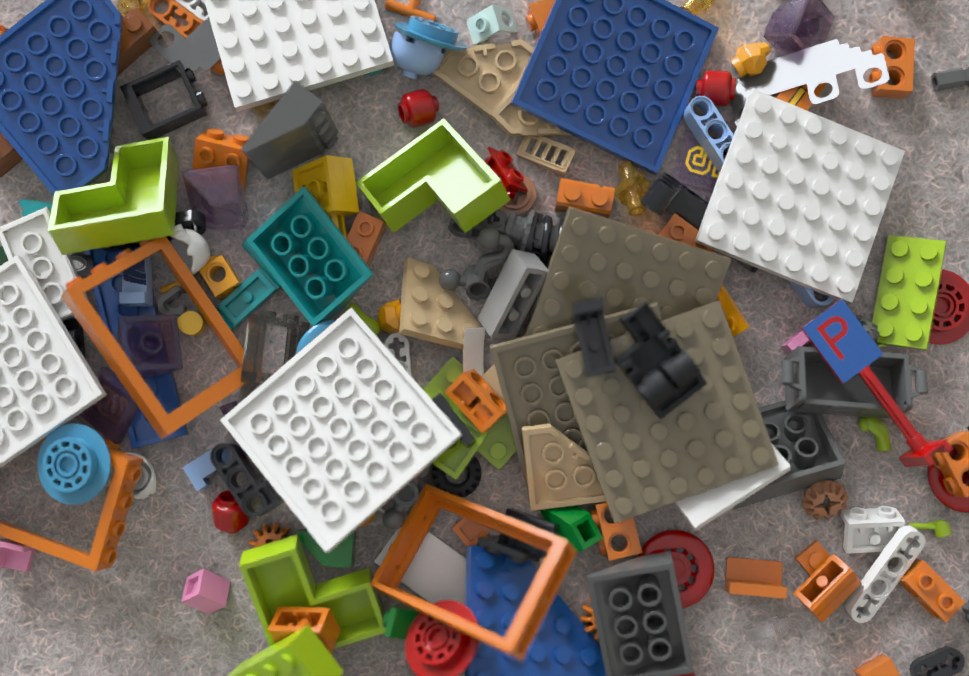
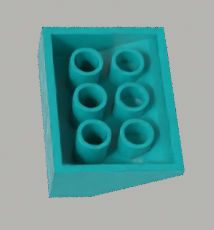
M303 186L246 239L312 327L318 323L331 320L374 275L306 186Z

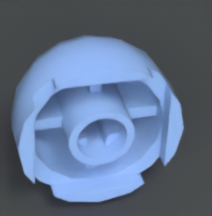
M395 31L390 51L394 64L403 69L401 75L417 80L418 75L428 76L439 68L446 49Z

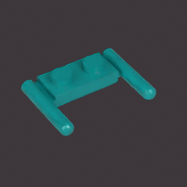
M246 240L243 241L242 247L261 268L257 269L216 308L232 332L282 287Z

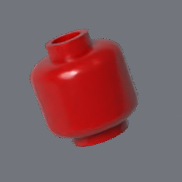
M706 71L703 79L697 80L696 96H706L715 106L719 107L728 106L730 100H735L736 78H732L729 71Z
M425 89L405 93L397 104L398 114L402 123H407L412 128L427 125L435 121L436 112L439 111V102L435 95L432 96Z
M230 490L220 493L213 500L211 506L213 523L218 530L233 534L245 528L249 523L250 516L242 511Z

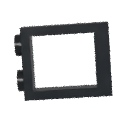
M180 60L120 86L138 129L147 140L159 138L208 115L204 106L208 105L202 91H197L193 84L197 81L194 72L190 68L184 70ZM182 78L194 107L153 125L140 96Z

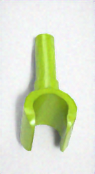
M941 519L927 523H908L917 530L934 529L936 537H945L952 534L949 523Z

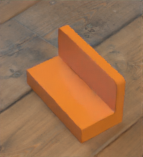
M727 557L724 590L729 594L787 599V587L782 585L783 563L780 561Z

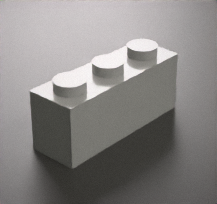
M512 249L478 316V320L486 328L485 330L490 337L514 340L548 273V269L536 254Z

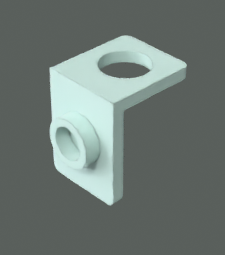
M492 4L467 19L471 40L475 45L498 32L509 34L518 32L512 10L509 7ZM501 14L507 17L509 26L503 22Z

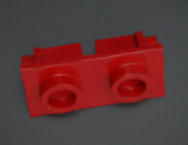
M488 147L487 149L491 156L487 157L484 162L500 178L510 201L516 197L518 190L527 193L528 189L523 182L524 177L513 166L512 157L504 150L498 151Z

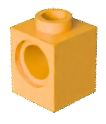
M223 255L211 256L208 262L199 270L214 296L220 300L229 296L242 284L229 260ZM220 269H225V278L220 282H216V272Z

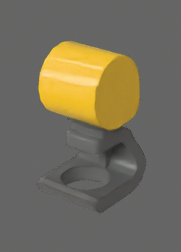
M173 287L159 299V311L172 318L178 317L176 324L183 333L191 336L203 334L207 328V321L202 314L187 311L188 307L185 304L174 308L169 305L183 293H186L183 288Z

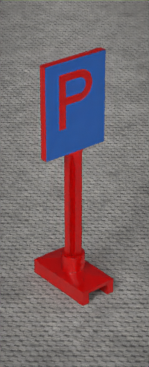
M843 299L837 301L801 328L841 384H844L854 375L858 374L906 438L905 442L910 449L899 457L905 467L931 466L935 463L931 458L932 453H945L953 449L946 439L926 441L921 432L915 430L872 372L869 365L882 356L883 353Z

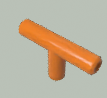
M386 0L384 5L385 9L408 18L410 16H417L435 22L437 20L435 15L418 10L421 0H410L408 6L394 0Z

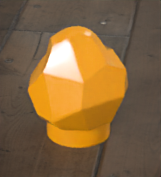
M765 42L748 44L737 48V56L731 59V62L740 77L743 78L746 75L751 77L760 74L767 64L766 57L771 52V48Z
M399 299L387 302L379 308L377 322L380 329L384 332L399 333L401 301Z

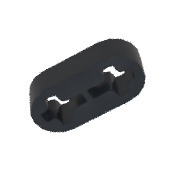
M946 646L916 658L912 661L909 671L911 676H921L918 673L922 671V665L927 668L934 666L933 669L927 671V676H953L962 671L965 660L960 651ZM947 654L956 658L952 661V667L947 664L940 665V663L947 660Z

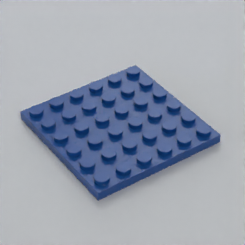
M555 0L510 105L656 175L660 170L719 28L666 0Z

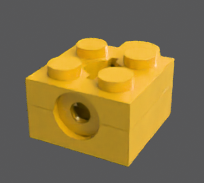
M325 155L292 170L295 193L303 186H306L347 238L345 217L359 212L352 158Z

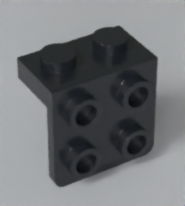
M513 508L506 509L505 516L557 536L559 524ZM502 533L500 535L478 536L477 540L478 543L485 545L486 551L495 554H501V552L509 554L508 559L518 563H525L526 560L539 562L541 558H546L548 552Z

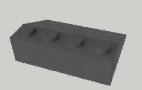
M294 81L241 150L266 179H270L322 154L325 149L330 150L338 140L336 136L338 131L324 102L297 81Z
M785 400L759 408L771 443L790 464L791 469L735 505L734 509L803 490L820 481L841 479L846 463L822 414L786 412Z
M671 551L641 556L586 575L606 676H675L694 673Z

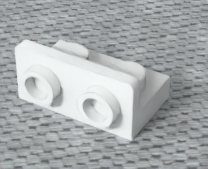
M890 506L869 509L854 507L850 510H841L840 513L845 523L843 548L846 554L882 552L895 533L905 526V520L898 510Z

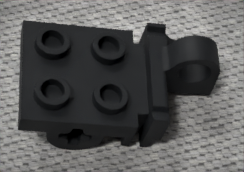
M646 301L634 311L631 310L620 318L625 329L637 342L616 357L614 361L621 369L625 370L626 376L659 419L664 418L708 384L700 374L701 371L696 363L680 347L676 338L670 336L672 334L670 330L665 327Z

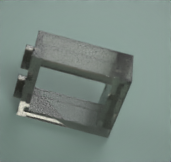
M260 310L259 315H248L240 382L261 385L273 375L261 372L266 326L287 329L284 366L296 355L298 344L309 330L310 323L299 321V316L283 314V317L279 318L276 317L277 312Z

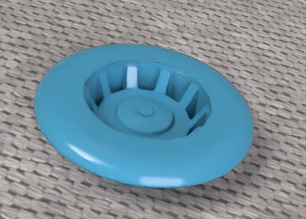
M410 16L408 24L395 22V27L401 33L419 41L453 51H465L468 48L467 45L457 40L459 32L444 24L417 16Z
M66 424L51 432L42 443L37 460L39 479L46 492L55 500L69 505L83 504L96 497L106 485L111 469L110 453L105 441L95 430L82 424Z

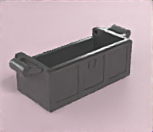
M798 346L781 362L782 385H785L786 412L891 419L858 374L854 375L844 384H841L815 347ZM882 352L883 355L873 361L869 367L905 414L913 408L912 398L928 394L927 371L910 365L909 354ZM911 372H915L916 392H912Z

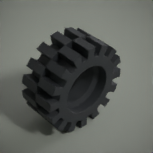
M474 455L467 465V478L460 484L451 483L446 477V472L433 464L431 470L433 484H435L436 488L460 498L468 496L475 491L481 480L482 470L477 457Z

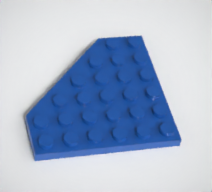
M45 0L0 35V132L53 195L57 191L89 186L108 171L123 15L110 0Z
M471 545L466 550L465 606L472 611L479 627L505 639L539 570L529 560H526L525 563L514 562L508 559L509 554L503 552L495 554L486 551L485 547ZM556 593L522 662L479 641L476 654L469 666L464 670V676H606L599 643L590 632L586 633L584 630L585 626L558 593Z

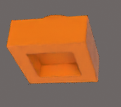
M462 518L452 527L453 531L467 547L475 546L478 543V536H486L491 532L490 528Z
M815 540L799 553L795 559L806 573L811 576L821 565L825 564L830 555Z

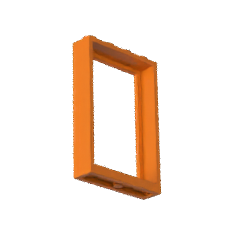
M167 237L143 240L139 243L140 248L133 252L130 248L124 250L115 257L117 261L110 265L103 262L90 271L92 275L85 279L78 276L65 284L67 289H65L61 296L161 439L167 437L261 374ZM156 252L160 253L238 366V369L169 414L166 413L84 296V293Z
M108 447L111 467H114L115 470L90 553L0 520V536L95 572L111 568L118 555L117 546L119 539L125 531L127 512L133 504V491L142 473L141 464L143 458Z
M426 484L411 512L405 519L397 537L389 546L388 553L380 567L376 570L370 585L383 595L522 662L577 551L563 538ZM441 509L548 552L505 639L398 588Z

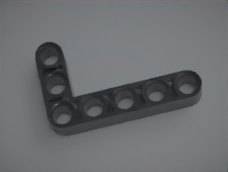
M665 172L656 179L641 200L654 213L662 216L665 210L672 215L676 213L697 230L700 228L709 204L702 197ZM734 259L742 266H744L745 268L754 273H756L759 269L752 265Z
M220 443L212 449L210 458L214 467L246 515L250 517L263 516L285 502L268 479L264 482L261 481L238 445ZM228 448L232 452V459L226 464L222 460V453ZM240 472H244L247 476V483L244 487H240L237 483V476ZM256 495L263 501L260 511H256L252 507V500Z

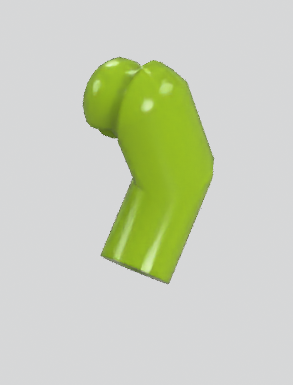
M350 304L346 308V312L352 308L378 337L380 332L379 323L366 315L357 304Z
M860 418V429L863 432L870 431L875 435L877 451L891 450L887 425L879 418Z

